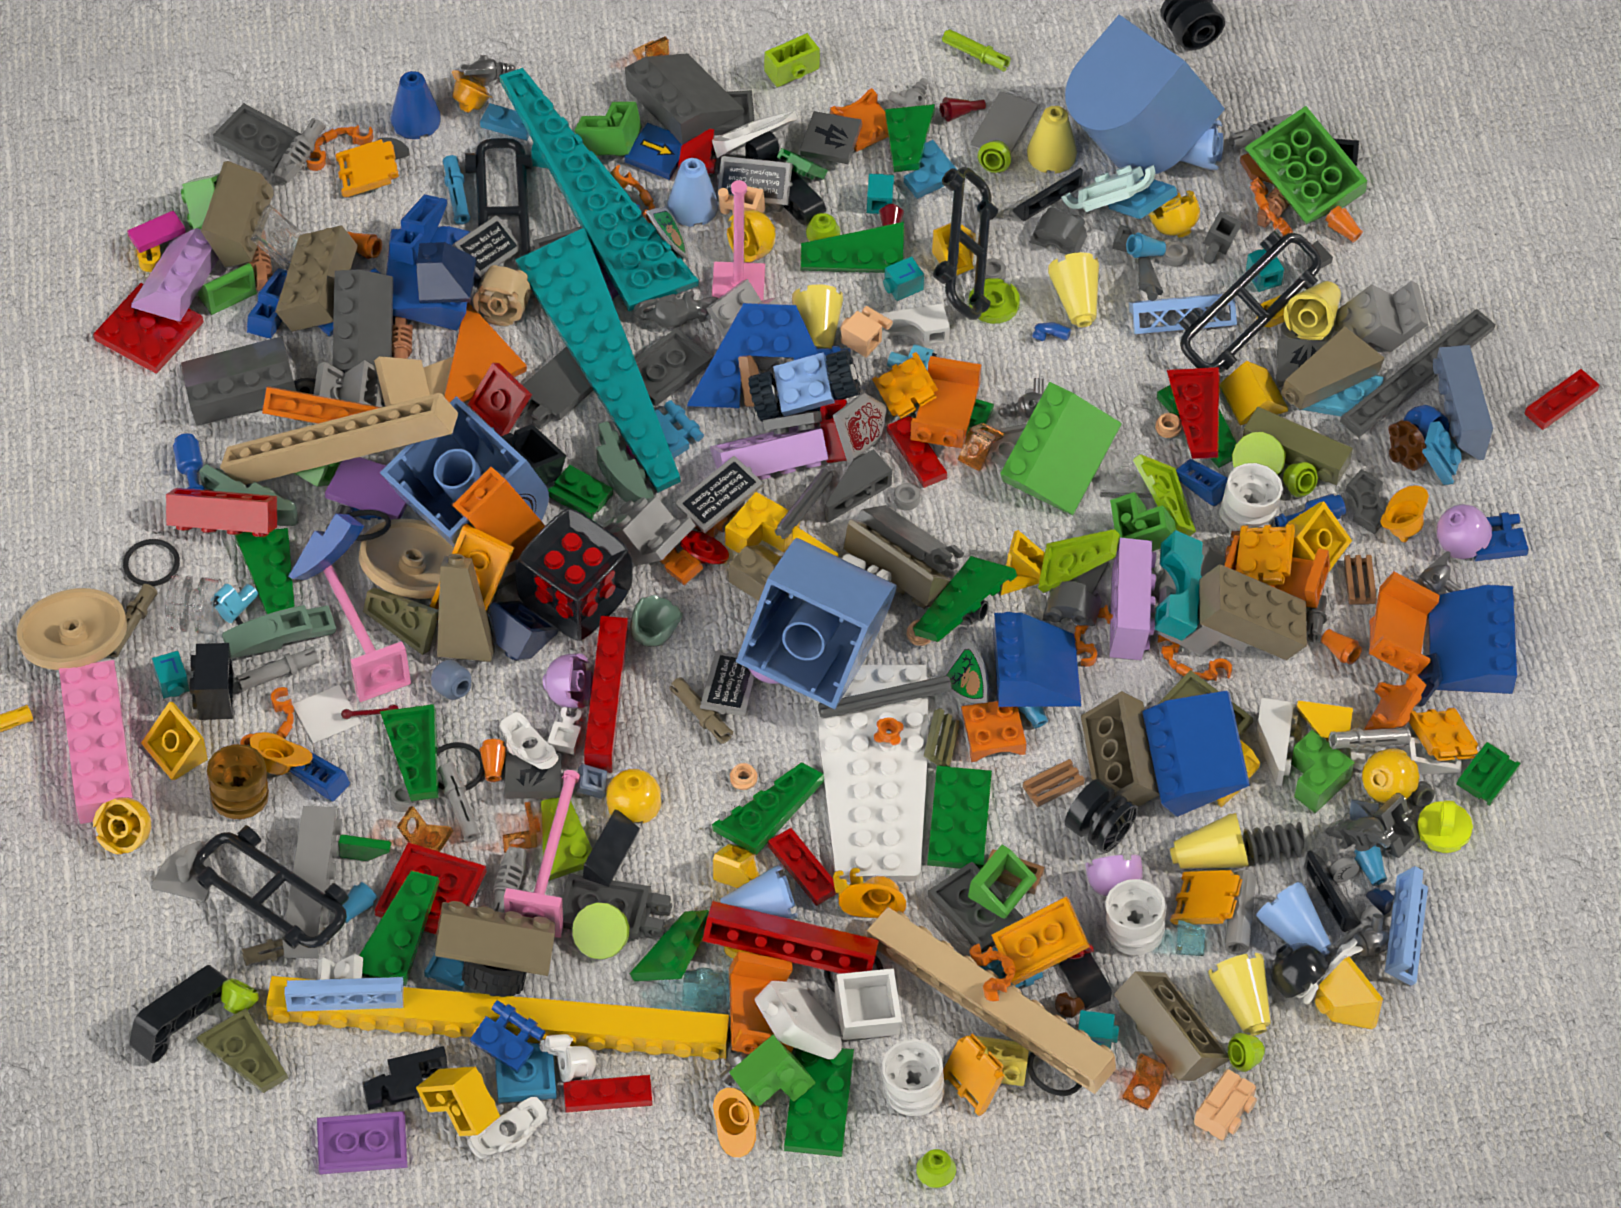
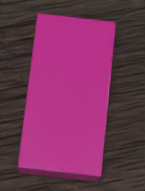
M174 210L127 230L128 237L139 253L186 233L184 225Z

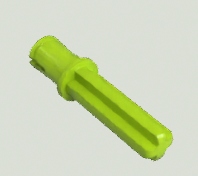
M951 29L944 32L942 37L944 43L979 59L982 64L987 63L1003 72L1006 71V67H1009L1011 58L993 50L992 46L988 45L986 47Z

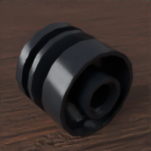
M1165 0L1160 9L1162 19L1166 22L1169 29L1173 31V35L1185 50H1199L1208 46L1218 38L1225 27V17L1213 3V0Z
M1095 779L1086 785L1073 801L1065 818V826L1080 837L1088 835V843L1093 846L1096 845V848L1105 854L1114 849L1128 833L1136 819L1138 806L1130 801L1127 802V799L1122 795L1115 797L1114 789L1100 779Z

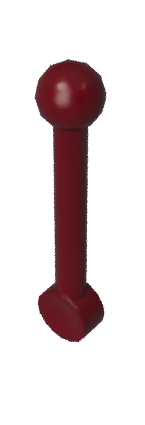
M392 704L388 708L358 711L344 709L341 712V716L347 720L351 716L381 714L380 711L399 708L397 705Z

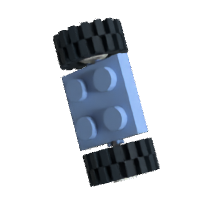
M848 349L828 354L827 356L824 353H819L773 366L775 378L771 371L749 376L748 378L752 403H754V409L757 411V416L762 422L763 420L774 419L783 415L785 417L835 403L832 388L838 400L860 395L861 392L856 366Z

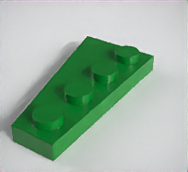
M904 222L801 243L800 271L885 273L886 267L903 260Z
M288 528L274 529L267 536L263 537L253 536L252 532L236 534V543L241 550L243 560L248 567L253 584H255L266 615L295 607L293 579L289 577L292 566Z
M801 762L776 779L771 788L766 791H759L753 795L752 801L743 807L739 805L731 810V815L723 821L720 819L712 824L713 831L757 855L768 843V840L775 836L824 782V774Z

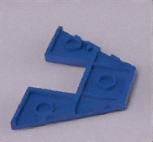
M743 303L687 406L740 408L741 375L738 361L740 356L785 357L798 360L818 354L797 306ZM832 388L834 400H838ZM820 407L807 411H820Z

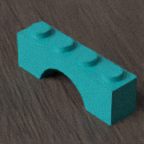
M1175 530L1161 543L1159 565L1173 579L1176 594H1170L1156 607L1154 629L1183 641L1190 633H1194L1199 625L1197 616L1200 605L1201 564L1204 555L1202 554V541Z

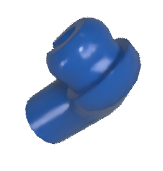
M1055 322L1038 323L1034 327L1035 331L1032 336L1037 340L1044 341L1046 335L1050 334L1067 341L1072 329Z

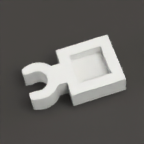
M567 707L561 710V722L554 721L547 742L555 748V751L574 755L581 735V727L579 725L582 721V711L578 710L575 717H568Z

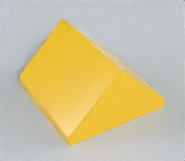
M1246 360L1220 383V388L1240 426L1248 423L1257 407L1276 415L1288 412L1289 408L1268 369Z
M169 702L141 744L169 778L176 780L207 761L208 758L204 738L174 702Z

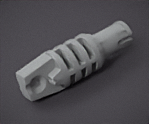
M1292 114L1258 122L1251 125L1244 132L1230 135V145H1235L1232 149L1237 151L1246 147Z
M312 118L303 133L294 138V142L286 150L287 154H283L274 172V175L279 180L289 183L302 169V164L306 163V158H309L310 153H313L315 149L314 143L326 128L321 121Z
M509 847L500 864L493 886L495 897L491 907L496 912L505 913L504 895L506 888L515 890L520 888L527 855L523 848Z

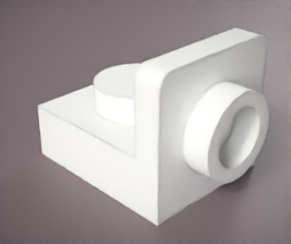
M353 954L337 963L322 958L318 961L317 980L362 978L363 958Z

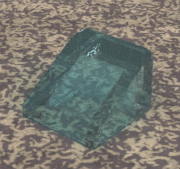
M1178 920L1176 954L1204 956L1205 929Z

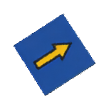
M647 122L635 140L629 154L625 155L624 161L629 165L670 180L678 168L682 144L670 131Z

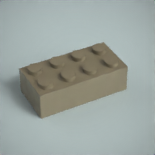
M342 225L305 233L298 237L275 311L291 332L331 323L334 320L335 271L351 269L358 246Z
M1221 564L1200 578L1201 625L1286 661L1307 646L1306 601Z

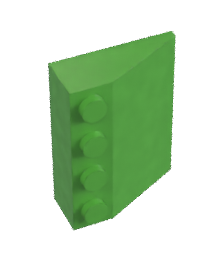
M1304 106L1245 147V150L1305 224L1328 215L1337 206L1341 208L1347 206L1366 192L1368 180L1307 106Z
M1049 382L1000 473L1002 481L1073 516L1122 423L1076 394Z

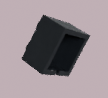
M533 424L515 430L514 435L510 432L500 436L527 460L545 485L556 481L561 475L566 454Z
M229 643L196 644V654L190 657L193 678H190L189 686L190 694H192L193 709H198L199 720L233 719L234 670Z

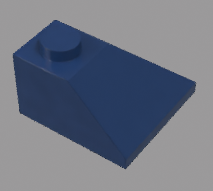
M446 242L420 243L416 263L419 302H471L477 262L476 257Z
M521 601L491 603L489 607L497 645L505 650V655L512 660L531 659L559 631L558 628L532 611Z

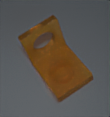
M664 36L656 41L652 40L633 49V54L638 60L644 58L642 55L644 51L645 57L669 55V39Z
M980 423L970 428L958 460L977 471H981L992 444L1002 439L1004 434L985 423Z
M524 802L528 830L502 835L504 853L507 852L509 847L523 849L537 847L536 833L541 832L538 815L533 816L530 802ZM515 839H524L520 844H510Z
M412 806L408 808L397 825L398 830L407 842L439 852L454 832L448 826L426 824ZM411 818H414L416 822V828L413 833H409L407 828Z
M1140 1053L1137 1058L1135 1075L1122 1098L1145 1110H1149L1163 1085L1166 1065ZM1137 1086H1144L1148 1088L1150 1095L1145 1099H1139L1134 1096L1133 1090Z

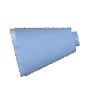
M1215 120L1180 161L1209 170H1218L1219 166L1215 164L1216 161L1222 160L1223 133H1218V126H1222L1221 121Z
M689 158L681 163L667 203L676 222L688 227H693L694 224L701 222L702 225L707 224L715 217L718 211V200L705 164L696 158Z
M781 864L774 866L720 899L721 903L792 920L798 918L797 913H791L790 908H793L795 903L786 875L780 877L778 871L783 870Z
M1296 882L1276 895L1278 898L1272 903L1267 902L1256 914L1264 925L1290 946L1295 943H1307L1317 948L1324 957L1330 953L1328 950L1331 946L1330 940L1307 890L1301 882Z

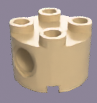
M491 265L487 272L484 273L473 298L474 308L477 313L481 311L486 321L499 326L512 325L516 320L518 322L531 295L527 274L521 270Z

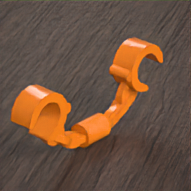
M359 125L356 127L331 129L321 134V137L314 144L315 149L313 153H310V158L320 160H307V168L312 171H318L326 165V152L321 151L319 147L323 142L327 143L337 138L339 134H348L352 136L353 144L364 145L373 141V129L369 127V133L366 136H359Z
M617 165L610 172L623 189L628 185L633 186L639 191V196L644 205L648 206L649 210L655 209L654 200L648 190H645L632 177L630 172L624 177L621 176L619 173L620 165ZM645 209L642 215L648 223H652Z
M1257 177L1250 183V188L1255 194V201L1259 208L1267 213L1268 218L1273 221L1274 229L1278 228L1283 236L1293 233L1289 224L1282 217L1277 219L1275 214L1269 210V203L1265 198L1269 191L1262 180Z
M1105 605L1104 608H1100L1098 618H1105L1107 623L1110 624L1113 614L1109 613L1108 606ZM1077 625L1074 633L1076 654L1090 653L1092 657L1081 659L1080 664L1081 666L1089 667L1097 660V650L1093 643L1085 644L1080 640L1081 634H1084L1089 626Z
M1158 635V643L1163 641L1172 642L1170 646H1162L1161 650L1163 658L1168 661L1170 667L1182 676H1185L1190 670L1193 671L1192 668L1182 663L1178 664L1172 659L1173 654L1179 652L1180 645ZM1218 658L1209 662L1208 670L1204 671V673H1194L1202 679L1217 681L1218 673L1215 669L1224 668L1227 671V677L1230 678L1232 665L1228 660Z
M279 687L271 693V702L275 712L284 711L288 715L287 721H284L276 732L278 736L285 739L293 728L294 716L292 713L294 712V707L291 699L284 702L277 701L279 697L288 696V688ZM254 734L245 735L241 739L240 745L250 744V738Z
M976 944L971 947L970 956L978 966H987L993 960L1002 962V967L1007 976L1002 979L990 978L983 985L985 998L989 1001H999L997 990L1006 993L1007 987L1011 985V981L1015 976L1016 969L1013 961L999 951H993L992 947H989L982 954L980 944Z

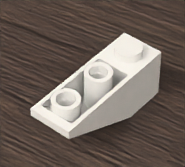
M1261 698L1256 738L1275 784L1282 786L1283 776H1289L1291 760L1286 759L1287 752H1293L1295 737L1290 736V730H1296L1298 714L1293 713V702Z

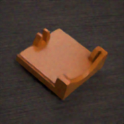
M873 88L869 89L859 100L851 105L830 107V114L862 120V127L854 148L856 152L888 137L885 111L877 102L878 94Z
M1410 673L1404 685L1378 683L1374 691L1382 699L1364 730L1401 728L1406 725L1410 720V714L1414 706L1422 699L1421 694L1426 684L1415 673Z
M998 701L961 706L970 745L969 754L971 762H977L988 755L999 752H1011L1019 755L1026 754V740L1018 707H998Z

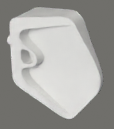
M795 110L754 120L714 138L712 143L717 159L744 147L746 142L768 131L773 133L798 120Z
M771 981L755 997V1002L775 1037L782 1043L826 1059H834L842 1050L840 1027L800 984Z

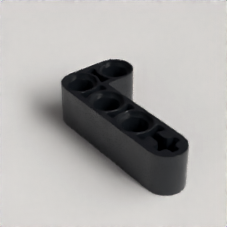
M771 131L763 133L745 144L746 159L785 162L777 157L779 143ZM792 171L790 181L792 186L789 190L788 205H784V208L799 223L805 225L815 215L825 213L826 206L822 198L796 172Z
M206 965L147 1005L134 1019L130 1046L149 1062H158L167 1052L172 1034L221 1001L222 985L228 978L211 965Z

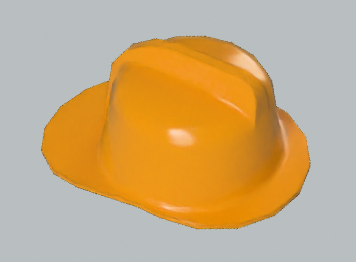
M452 71V75L456 80L452 97L459 102V107L463 111L469 113L472 109L480 110L489 98H493L477 80L469 75H464L461 71Z
M1414 485L1407 486L1395 493L1381 517L1382 527L1389 529L1394 536L1399 537L1401 542L1404 543L1408 541L1410 536L1420 532L1424 525L1423 512L1429 499L1427 490L1422 486Z
M259 732L250 738V746L255 748L264 758L267 773L283 775L288 773L292 766H304L313 759L312 753L308 749L287 741L276 734Z
M885 876L871 877L865 883L848 886L841 892L838 898L841 909L845 913L857 917L878 918L887 907L895 912L900 911L902 913L906 909V899L899 891V887L893 880Z
M727 1087L719 1091L713 1103L718 1139L726 1154L741 1158L749 1154L754 1147L756 1124L758 1123L760 1112L759 1107L745 1093L737 1088Z

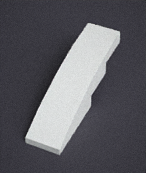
M1412 737L1408 745L1364 747L1362 750L1346 748V756L1355 762L1353 769L1363 770V766L1368 758L1376 752L1396 748L1408 753L1406 755L1417 764L1419 774L1460 773L1462 770L1461 759L1453 756L1455 760L1437 761L1434 755L1429 756L1419 739Z

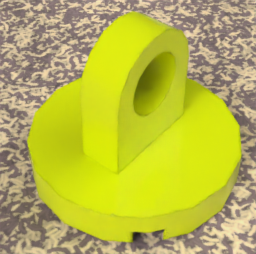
M1443 800L1425 806L1419 814L1416 829L1420 840L1428 844V848L1441 853H1452L1460 850L1461 847L1470 841L1473 824L1470 815L1464 808L1456 804L1455 801Z

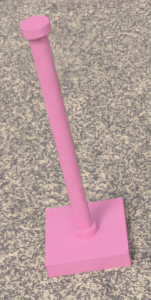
M737 180L731 185V192L734 194L733 262H714L712 297L720 298L742 280L748 279L762 301L764 300L765 263H744V194L747 192V184L744 181Z
M331 565L323 570L365 652V655L350 660L356 695L359 701L363 702L410 685L411 679L406 648L402 641L376 650L333 566Z
M566 770L563 773L562 779L564 784L534 892L506 888L504 895L505 913L513 911L520 913L524 917H545L555 922L554 937L561 938L563 932L562 898L545 895L573 789L580 778L579 773L573 770Z

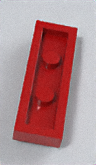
M1580 369L1526 407L1524 414L1539 428L1544 430L1596 393L1600 384Z
M911 416L888 424L887 433L923 488L947 479V471L930 445L926 442L911 440Z
M792 828L768 840L770 850L816 906L838 894L835 892L833 878Z
M650 1075L563 1082L566 1113L653 1106Z

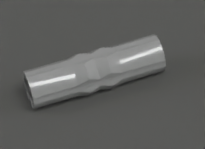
M1245 870L1234 873V875L1240 876L1242 883L1238 897H1234V900H1237L1233 917L1227 919L1225 949L1229 953L1237 955L1245 954L1249 950L1253 920L1256 875Z

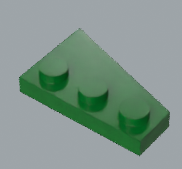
M935 104L885 109L894 172L919 170L926 138L930 131V123L935 112Z
M685 911L629 973L634 981L682 979L704 936L709 911Z

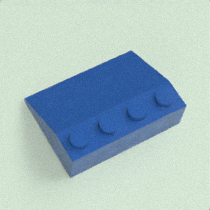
M439 226L430 243L446 242L453 245L469 234L470 231L450 226ZM391 229L389 242L401 229ZM389 245L386 275L393 277V316L457 331L466 314L467 302L420 303L417 264L411 265L391 260Z
M1482 585L1441 594L1439 603L1428 614L1429 654L1437 653L1439 656L1443 681L1436 690L1513 694L1517 679L1513 586Z
M994 613L993 644L998 707H1081L1075 635L1024 613Z
M1221 691L1167 700L1142 711L1161 804L1175 816L1179 817L1250 786L1230 692Z

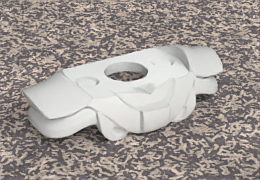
M515 712L501 721L502 736L506 741L507 750L512 755H516L539 769H548L556 764L558 755L555 752V748L549 745L535 731L530 722L521 713ZM528 740H536L538 742L535 747L530 749L522 747L523 743Z
M1353 938L1346 944H1342L1338 948L1337 954L1328 962L1329 967L1325 974L1314 985L1311 981L1303 985L1302 987L1306 991L1296 997L1299 999L1303 997V1003L1305 1005L1309 1004L1319 988L1318 985L1346 957H1351L1363 950L1362 947L1356 946L1357 940Z
M530 1097L522 1101L515 1108L500 1116L479 1135H472L468 1139L471 1151L477 1157L484 1158L496 1153L523 1147L537 1130L536 1128L547 1119V1112L543 1103L537 1097ZM505 1121H510L515 1124L516 1132L512 1136H504L501 1134L499 1126Z

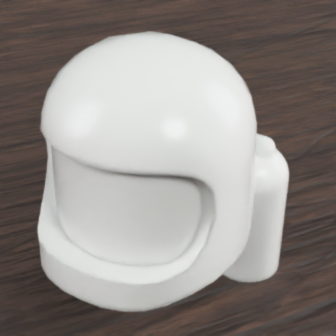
M567 1034L546 1036V1039L540 1041V1049L542 1052L558 1056L559 1074L562 1082H570L573 1078H587L592 1075L596 1066V1058L586 1046H570L573 1038Z

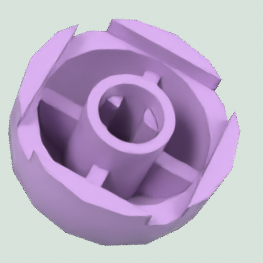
M1455 505L1441 515L1437 524V538L1443 550L1449 551L1451 553L1450 556L1453 558L1467 559L1476 556L1477 551L1482 547L1485 549L1488 546L1492 537V527L1485 514L1475 506Z
M583 654L559 656L551 662L546 674L543 676L544 689L551 700L561 707L584 708L586 706L583 704L584 699L586 701L590 700L592 672L591 670L586 671L584 663L589 662Z
M1115 855L1094 859L1092 864L1086 863L1089 883L1093 890L1102 896H1108L1109 891L1118 883L1126 880H1142L1141 856L1131 855V860L1123 859V855Z

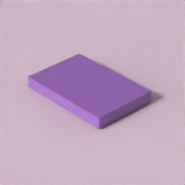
M361 457L342 461L325 491L326 499L360 510L381 511L388 515L390 520L401 519L408 506L380 474L386 465Z
M405 1111L317 1118L320 1175L408 1168Z

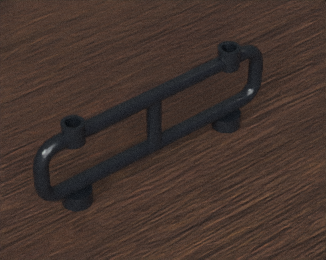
M486 139L479 143L475 153H465V172L476 173L478 227L486 223L488 217H495L496 215L498 217L519 216L520 253L522 257L531 253L526 171L531 170V154H526L524 146L515 139ZM510 148L515 151L518 206L488 207L485 152L488 149Z
M961 167L958 170L952 168L942 178V184L948 190L954 191L948 260L942 261L936 266L933 277L941 284H945L947 299L958 312L969 320H977L982 313L988 310L991 304L990 300L984 296L990 220L995 218L998 208L992 204L990 189L980 176L967 167ZM965 178L978 188L982 197V201L977 206V211L980 213L978 243L961 230ZM959 242L977 256L974 294L969 299L972 309L960 300L955 290Z
M1274 230L1260 243L1266 253L1201 316L1192 309L1179 322L1180 326L1185 330L1180 340L1181 351L1196 368L1219 367L1220 370L1224 367L1228 370L1238 360L1234 355L1294 295L1298 294L1303 288L1307 290L1317 283L1318 279L1315 276L1321 269V256L1305 237L1297 233H1288L1281 237ZM1290 243H1295L1310 257L1311 266L1265 310L1245 287ZM1238 295L1258 318L1212 363H1207L1192 349L1190 342L1196 334Z
M247 825L237 833L238 835L231 832L215 835L197 852L193 862V870L198 875L196 877L197 882L206 890L212 885L283 932L285 934L282 937L283 940L292 949H295L299 944L306 948L323 946L345 924L347 914L343 905L349 900L345 891L337 884L332 883L323 893L257 849L256 846L261 842V838ZM222 844H231L276 875L253 897H250L220 877L211 867L204 866V861ZM286 881L333 912L335 918L320 934L310 937L297 925H291L262 904Z

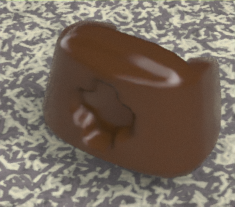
M1067 992L1057 994L1055 1009L1061 1015L1074 1018L1080 1013V1010H1084L1085 1006L1080 997L1073 999Z

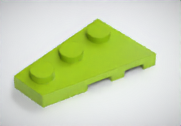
M1139 454L1133 461L1157 506L1163 505L1174 519L1177 531L1188 536L1193 535L1196 530L1176 469Z
M1115 529L1047 543L1038 589L1044 594L1050 591L1051 588L1054 589L1060 586L1061 582L1070 581L1115 558L1120 534Z
M549 798L541 801L543 856L559 798ZM571 800L549 881L583 870L584 864L592 851V847Z

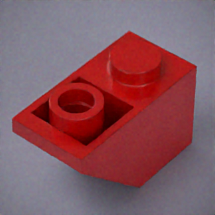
M714 129L706 130L681 146L678 170L684 160L696 158L705 164L709 178L710 174H715L716 159H712L713 155H716L712 143Z
M846 399L834 400L835 403L820 407L822 418L820 428L823 431L828 456L827 463L847 461L833 418L835 413L848 404Z

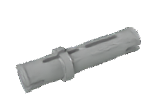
M312 646L293 655H290V653L285 654L283 659L241 675H236L239 686L241 685V691L244 692L247 689L289 673L291 675L297 674V670L319 663L317 653H315V648Z
M1407 727L1374 730L1353 728L1351 731H1333L1329 735V745L1332 749L1353 748L1354 750H1362L1364 747L1408 745L1411 741V733Z
M453 762L444 763L438 767V773L445 787L443 790L444 795L450 800L464 842L476 841L480 838L481 834L465 795L466 787L464 783L460 782L455 764Z

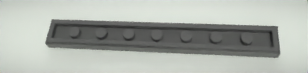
M1475 309L1341 416L1340 422L1360 438L1438 375L1433 371V359L1437 358L1440 347L1470 345L1472 348L1492 332L1496 324L1478 309Z

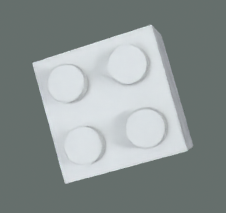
M894 968L837 974L834 989L842 1041L899 1035L902 1019Z

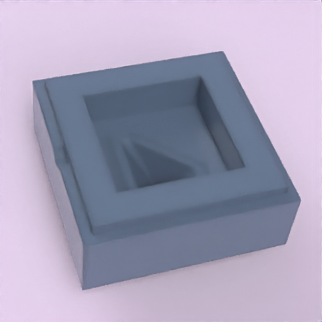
M581 764L578 768L580 778L577 783L576 792L602 799L606 795L607 771Z
M1351 799L1350 819L1356 820L1362 817H1373V814L1379 808V804Z

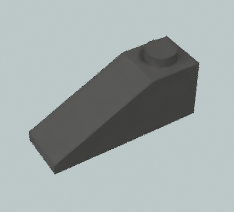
M874 449L866 454L857 456L846 470L825 504V521L827 523L892 486V469Z

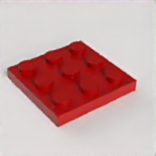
M140 283L93 333L94 340L157 374L204 321L202 315L189 308L180 322L132 308V302L144 285Z
M408 842L374 910L375 916L380 918L384 916L411 871L439 878L440 882L424 931L436 935L442 903L458 901L470 907L487 872L486 866Z

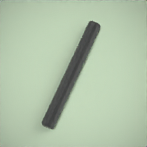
M827 468L821 469L777 525L775 530L776 536H781L782 539L788 538L792 533V529L799 524L831 483V479L834 477L832 471L829 472Z
M941 676L848 696L841 699L836 709L819 703L818 712L821 718H828L944 693L951 690V681L948 676Z

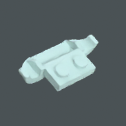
M1130 165L1117 169V174L1109 176V173L1106 172L1094 177L1095 182L1079 191L1078 199L1074 198L1070 192L1061 198L1068 207L1072 209H1085V212L1130 198L1151 185L1155 177L1154 165L1145 169L1146 174L1142 180H1139L1144 176L1141 166L1131 168Z

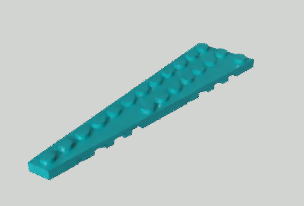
M522 67L500 75V83L580 226L585 228L590 244L629 312L634 310L635 305L646 300L672 294L676 295L698 287L699 280L681 258H677L667 241H663L657 234V229L654 225L648 223L643 217L639 207L631 201L630 196L596 155L585 147L582 138L571 130L567 120L556 112L553 103L548 97L544 96L542 90Z
M581 228L516 259V266L527 274V281L530 284L531 290L643 468L656 492L659 493L680 483V474L585 228Z

